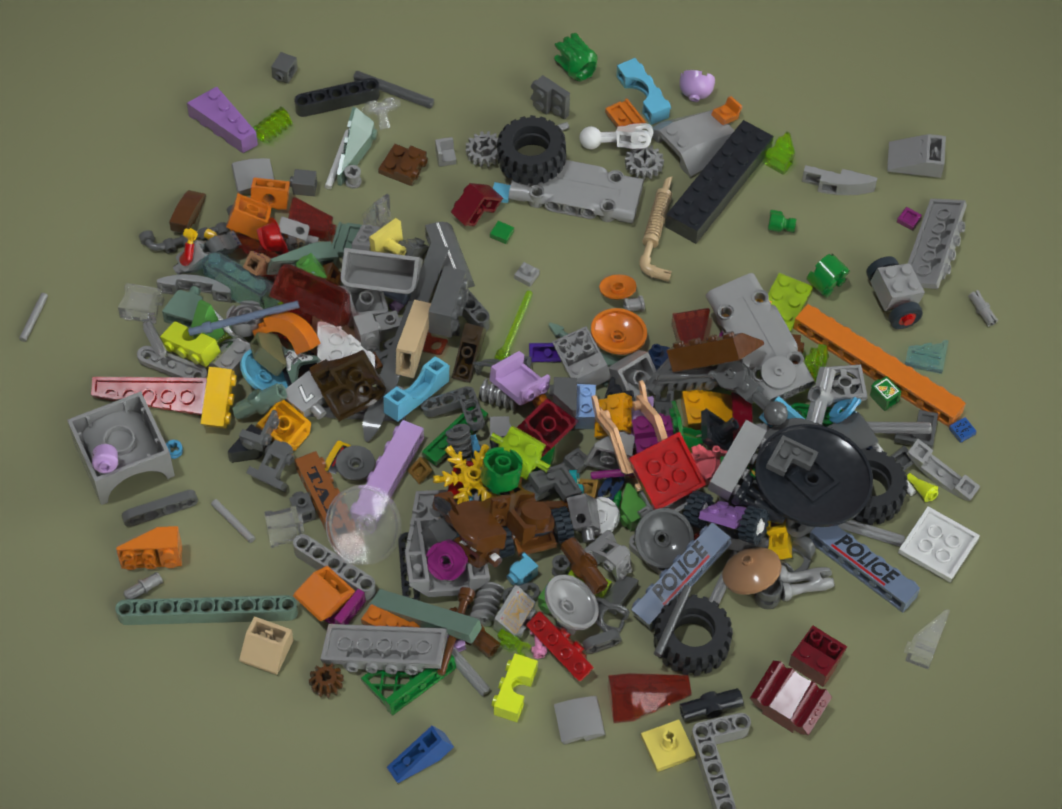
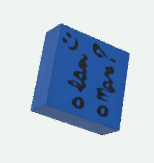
M966 417L949 427V430L960 443L976 435L977 432Z

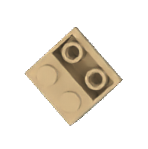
M254 616L246 632L239 661L277 675L294 641L292 630Z

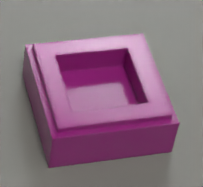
M906 207L897 218V223L913 230L921 220L922 215Z

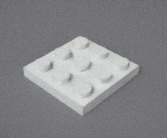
M927 507L900 547L898 553L951 582L977 543L980 535L936 510Z

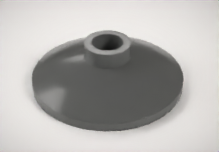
M349 446L343 449L336 458L337 471L341 476L349 480L366 478L375 466L373 454L362 446Z

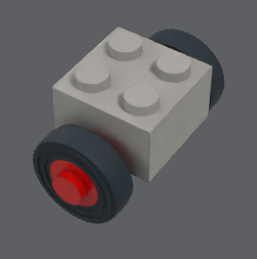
M892 256L882 257L871 263L866 270V274L884 310H892L889 314V321L892 327L904 329L917 323L923 315L919 302L925 292L911 264L899 265L898 261Z

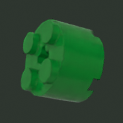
M832 253L831 255H826L815 265L814 273L810 271L806 280L827 298L832 294L833 288L836 285L840 287L847 280L845 277L849 274L850 270Z
M504 447L488 450L482 463L480 474L482 483L491 489V492L494 494L508 492L517 488L523 464L521 456L514 450L510 449V452L504 450Z

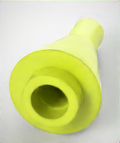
M911 473L907 475V480L914 485L925 502L933 501L938 496V486L918 479Z

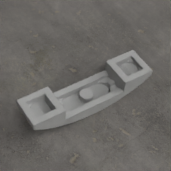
M182 274L157 279L159 293L174 295L178 290L189 291L191 286H196L200 288L201 293L212 294L213 301L232 303L231 289L211 278Z
M917 439L907 452L913 463L940 487L957 497L970 501L980 486L968 476L964 475L961 477L931 454L934 450Z

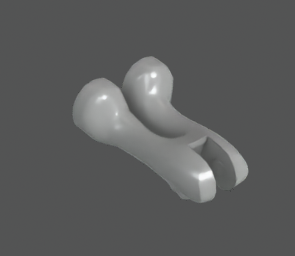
M781 565L779 578L783 583L782 601H789L795 595L814 591H826L835 586L834 579L827 578L832 575L831 569L819 567L799 572H788L786 567ZM801 581H809V582H807V583H802V584H792V583L801 582Z

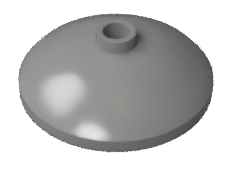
M558 575L548 582L545 588V601L550 613L558 622L575 630L587 629L595 623L599 613L598 603L594 594L585 583L569 575Z

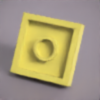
M397 218L369 237L371 251L397 255L406 254V248L398 244L399 241L403 240L401 221Z
M680 720L641 733L642 741L657 772L695 759L696 757Z

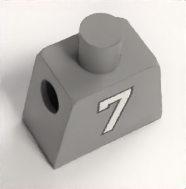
M310 371L286 388L287 397L284 400L304 417H308L313 413L317 419H321L327 413L322 407L326 401Z

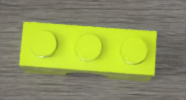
M174 321L160 336L166 350L178 354L181 358H187L197 365L200 364L207 367L221 352L216 340L203 333L194 339L193 336L189 335V328Z
M516 653L512 660H508L505 671H507L506 677L501 678L498 686L500 692L498 695H494L491 704L494 707V715L518 722L524 706V696L515 693L513 688L517 685L531 687L538 670L537 660Z

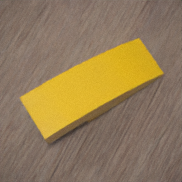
M787 518L783 524L767 521L769 523L768 527H766L769 536L768 549L774 551L780 560L792 558V540L786 528Z

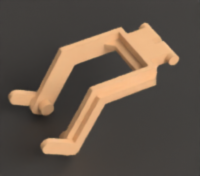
M641 380L638 381L640 395H637L636 401L632 402L635 411L640 410L654 427L658 442L667 438L661 416L648 402L645 383ZM591 396L595 419L610 437L620 471L625 475L630 473L635 475L627 459L618 428L611 421L609 411H603L601 407L599 408L597 396ZM637 479L638 483L634 486L635 490L638 492L643 489Z

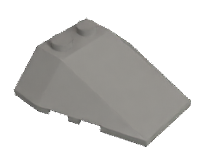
M713 110L663 121L652 127L654 130L652 138L657 143L664 140L681 158L680 168L690 179L704 169L734 132V129L729 124L722 125L711 115Z

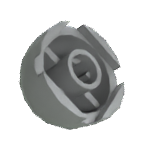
M242 301L240 302L241 305L237 307L233 305L229 308L226 318L255 312L263 308L258 302ZM265 317L229 327L238 336L250 337L254 335L252 331L259 328L258 324L264 321L263 318Z

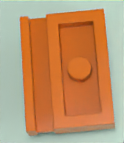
M628 98L623 102L620 101L605 108V113L616 127L646 123Z

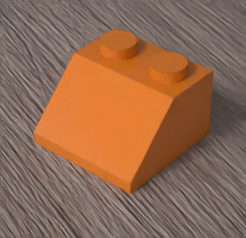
M237 193L226 227L235 233L247 235L250 239L259 240L257 229L268 224L272 206Z

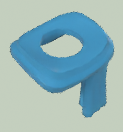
M853 397L837 402L829 413L830 421L840 423L848 416L856 413L855 408L861 403V399Z

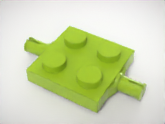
M515 426L510 427L505 437L502 438L493 432L489 439L499 444V447H504V450L509 452L510 449L514 450L521 456L523 460L521 477L526 480L529 473H532L536 467L547 473L551 466L541 460L546 444Z

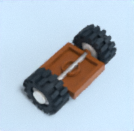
M566 506L551 510L554 518V529L551 533L542 537L531 538L525 544H521L507 526H502L507 535L505 547L500 549L499 556L505 558L515 555L514 545L519 557L523 553L528 555L557 548V544H562L565 540L574 537L572 520Z

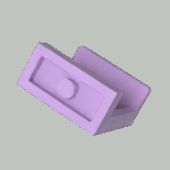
M518 351L491 366L489 381L521 406L549 390L550 376L548 374L542 378L523 364L524 354Z

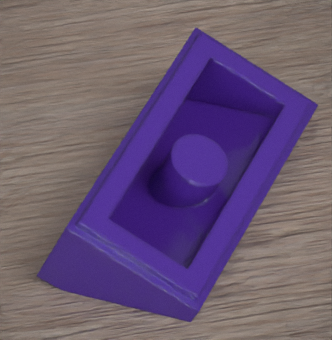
M529 343V357H532L531 362H561L553 343Z

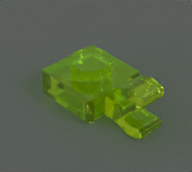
M503 629L497 635L498 641L503 648L507 650L513 649L519 655L527 657L521 651L523 649L531 651L532 649L529 643L520 641L518 637Z

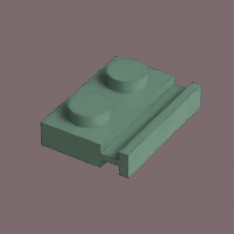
M338 223L332 246L339 256L343 257L344 248L352 249V242L362 225Z

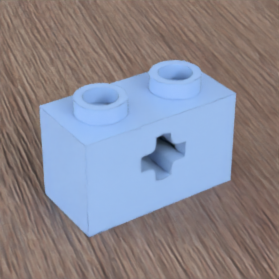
M577 384L576 420L579 422L576 424L575 429H594L595 415L591 396L596 395V385Z

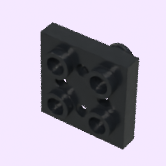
M706 408L701 411L702 442L711 448L719 446L720 449L728 452L733 443V431L739 428V424L734 418H730L725 422Z

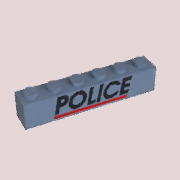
M711 523L709 526L706 525L700 531V536L687 545V550L673 560V565L660 574V579L646 589V594L633 603L631 609L633 616L648 629L652 630L655 627L656 618L661 613L663 606H669V601L672 599L678 600L684 585L692 587L732 544L730 536L714 523Z
M838 525L815 527L810 532L809 538L817 549L902 613L917 598L920 587H918L916 582L906 578L900 570L890 566L884 558L874 554L868 546L858 542L852 534L845 532Z

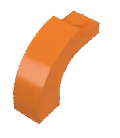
M287 311L263 318L264 321L258 324L259 328L252 331L254 336L257 332H279L291 342L296 355L321 344L314 329L306 320Z

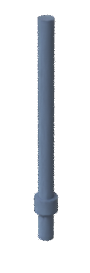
M297 300L212 323L211 321L204 322L200 326L189 328L188 332L190 336L200 333H211L215 329L300 308L299 302Z

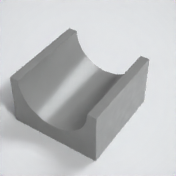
M142 392L67 420L75 448L101 505L108 503L111 491L120 482L135 474L146 471H158L165 474L167 479L175 476L170 452ZM109 444L116 448L118 452V465L114 471L100 473L93 468L92 452L98 445Z

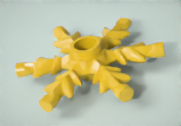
M482 444L479 453L476 450L474 451L475 459L471 458L474 465L470 467L466 465L467 459L463 460L461 451L457 454L452 446H448L445 451L452 458L447 460L457 464L454 467L460 468L461 473L457 475L452 471L451 475L448 472L442 471L444 476L433 475V483L445 482L444 487H447L452 482L454 486L458 481L462 482L464 488L458 489L460 493L454 496V499H458L457 504L470 501L469 496L473 497L470 490L474 488L478 490L477 496L481 495L482 501L497 496L487 491L489 490L488 487H483L480 478V467H482L483 459L489 450V446Z

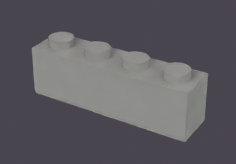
M748 420L744 422L708 486L709 491L726 500H729L731 495L736 494L740 487L738 485L740 479L744 480L749 473L748 465L754 464L758 454L756 452L758 448H761L767 440L764 438L767 432L765 429Z

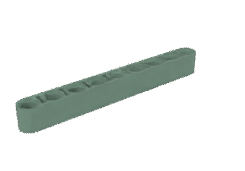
M289 595L128 599L119 601L115 607L118 621L123 625L252 622L254 616L266 621H290L298 615L296 599ZM288 606L292 607V608L289 609V610L284 609L285 607H288ZM248 607H249V608H252V609L249 610V611H245V610H244L245 608H248ZM266 607H272L270 610H264ZM226 608H231L230 611H223ZM185 609H190L189 612H183ZM205 609H211V610L208 611V612H204V611H203V610H205ZM145 610H150L148 613H142ZM164 610H170L168 613H163ZM124 611H129L127 614H122Z

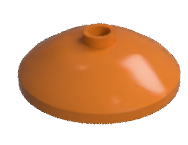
M612 308L604 310L595 316L591 324V336L601 349L612 354L626 355L636 352L644 345L647 338V328L643 320L635 313L626 309Z

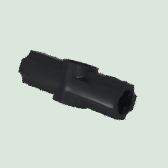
M736 688L721 693L715 691L707 692L698 699L680 703L679 708L684 722L705 716L706 718L718 717L724 711L742 707L744 702L741 691Z

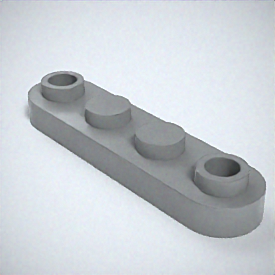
M143 346L137 352L140 364L172 377L196 378L200 376V378H207V371L203 366L167 352L166 358L162 357L159 359L151 346Z

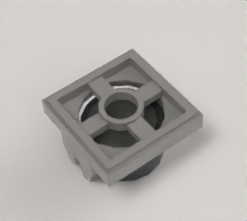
M861 365L827 367L836 371L830 391L833 394L832 403L836 404L839 401L853 397L860 398L861 401L867 400L868 396Z

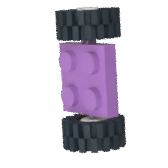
M696 490L686 500L687 505L684 506L685 511L683 515H685V518L693 527L703 529L707 525L706 523L709 522L733 529L739 527L738 531L740 532L738 535L740 540L756 545L761 543L765 537L764 533L767 532L766 527L769 524L767 523L769 514L765 509L748 506L747 509L742 506L733 507L724 501H718L714 504L711 494Z

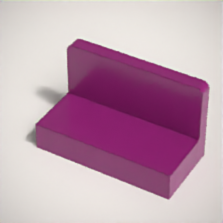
M357 589L339 613L324 621L329 624L348 625L365 604V592Z

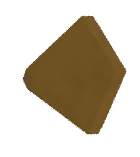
M419 457L407 471L418 484H421L433 469L425 458Z
M582 478L579 481V484L584 485V494L586 493L596 499L602 483L599 480Z

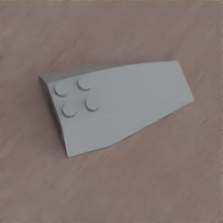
M447 490L416 491L405 549V559L409 586L427 597L458 595L461 587H468L475 591L490 581L488 563L481 568H476L467 562L464 572L458 578L451 581L439 580L428 570L427 553L431 547L421 532L426 529L425 524L435 518L436 521L441 519L439 511H435L432 508L435 494L447 492ZM443 556V563L445 565L447 563L451 564L450 558Z

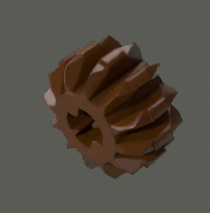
M324 662L323 667L320 668L316 665L315 671L310 672L309 685L312 686L313 693L318 692L319 697L326 694V697L329 698L330 693L337 695V689H342L344 676L341 674L339 667L335 668L333 663L328 667Z

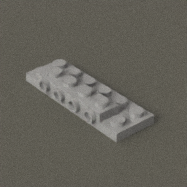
M930 199L908 261L922 288L938 289L941 279H945L946 274L949 275L951 272L950 262L956 258L955 247L960 246V233L965 231V222L962 220L967 206L965 200Z
M328 624L321 661L326 664H342L349 672L365 669L369 673L385 670L389 674L405 671L409 675H416L417 672H423V668L441 669L448 632L447 629Z

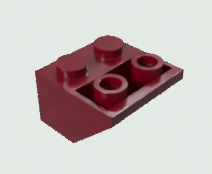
M812 625L791 654L788 666L824 687L834 673L848 646Z

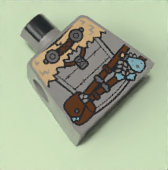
M281 216L279 228L288 252L318 242L319 237L308 235L310 228L308 225Z

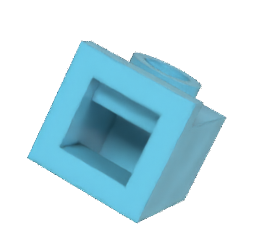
M523 553L522 560L516 561L511 565L507 579L512 585L528 583L538 575V565L526 553Z

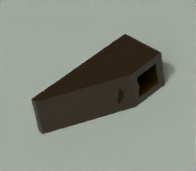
M465 323L451 378L470 383L474 372L473 362L478 361L486 334L484 327Z

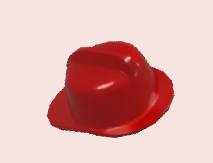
M270 217L268 224L257 229L259 243L266 251H277L279 255L288 253V248L281 235L279 225L274 218Z

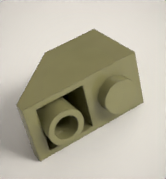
M257 332L250 343L253 358L273 375L279 376L287 364L278 334Z

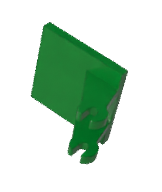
M671 401L672 408L669 409V414L673 423V434L680 432L688 448L703 443L701 436L696 437L702 434L700 430L682 426L681 415L676 402Z

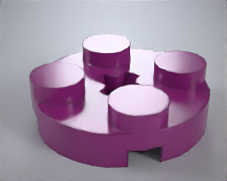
M450 539L437 542L427 553L428 570L439 580L451 581L458 578L464 572L468 562V557L465 555L462 547ZM443 556L449 557L451 564L447 563L445 565L443 563Z

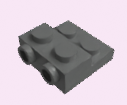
M544 75L538 80H534L531 84L533 94L530 98L533 101V106L546 115L552 111L556 116H560L565 120L569 116L570 93Z

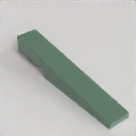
M383 589L378 590L369 604H373L409 622L413 621L422 628L447 629L448 635L471 644L482 629L480 620Z

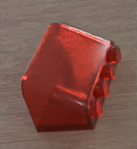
M293 264L281 266L269 294L270 297L285 304L298 300L300 308H297L298 310L336 327L348 324L351 317L350 294L346 288Z

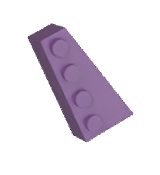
M218 87L187 102L189 117L198 120L205 128H210L215 135L223 137L228 144L241 153H245L258 145L256 131Z

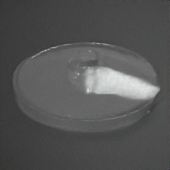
M369 485L350 487L339 493L329 506L326 515L327 537L336 553L348 562L357 565L375 564L386 559L398 544V539L401 535L400 513L394 501L381 489Z

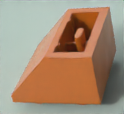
M327 565L313 572L294 593L293 597L321 622L339 613L352 597L355 590Z

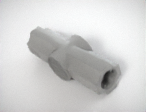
M827 367L819 368L815 386L811 387L808 392V399L811 402L806 419L818 425H822L826 408L833 401V394L830 391L836 371Z

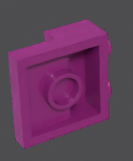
M659 413L667 437L673 435L670 415L665 416ZM638 416L631 420L636 453L658 443L654 427L645 416Z

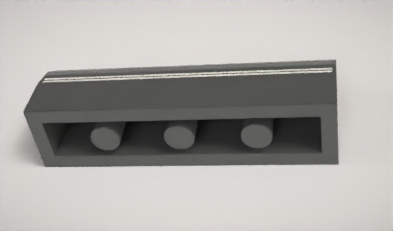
M435 222L425 225V237L429 247L431 243L449 247L440 276L444 266L466 271V279H469L468 288L475 286L452 225L448 222Z

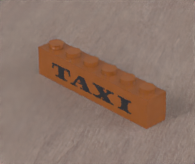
M317 451L294 459L296 471L306 491L309 493L312 504L337 555L345 560L362 555V546L365 545L361 534L357 535L355 531L357 530L355 521L349 519L347 515L349 514L346 503L342 504L340 491L338 488H334L332 484L334 480L331 473H327L325 470L326 463L324 458H319Z

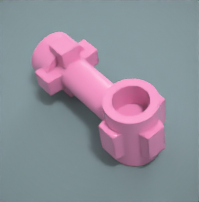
M530 630V635H534L535 646L531 647V654L533 653V657L537 659L544 658L545 653H547V647L543 646V643Z

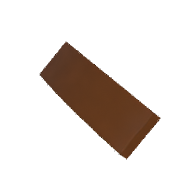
M188 190L184 194L169 221L171 231L183 233L186 228L190 229L192 224L196 223L206 198L205 193Z

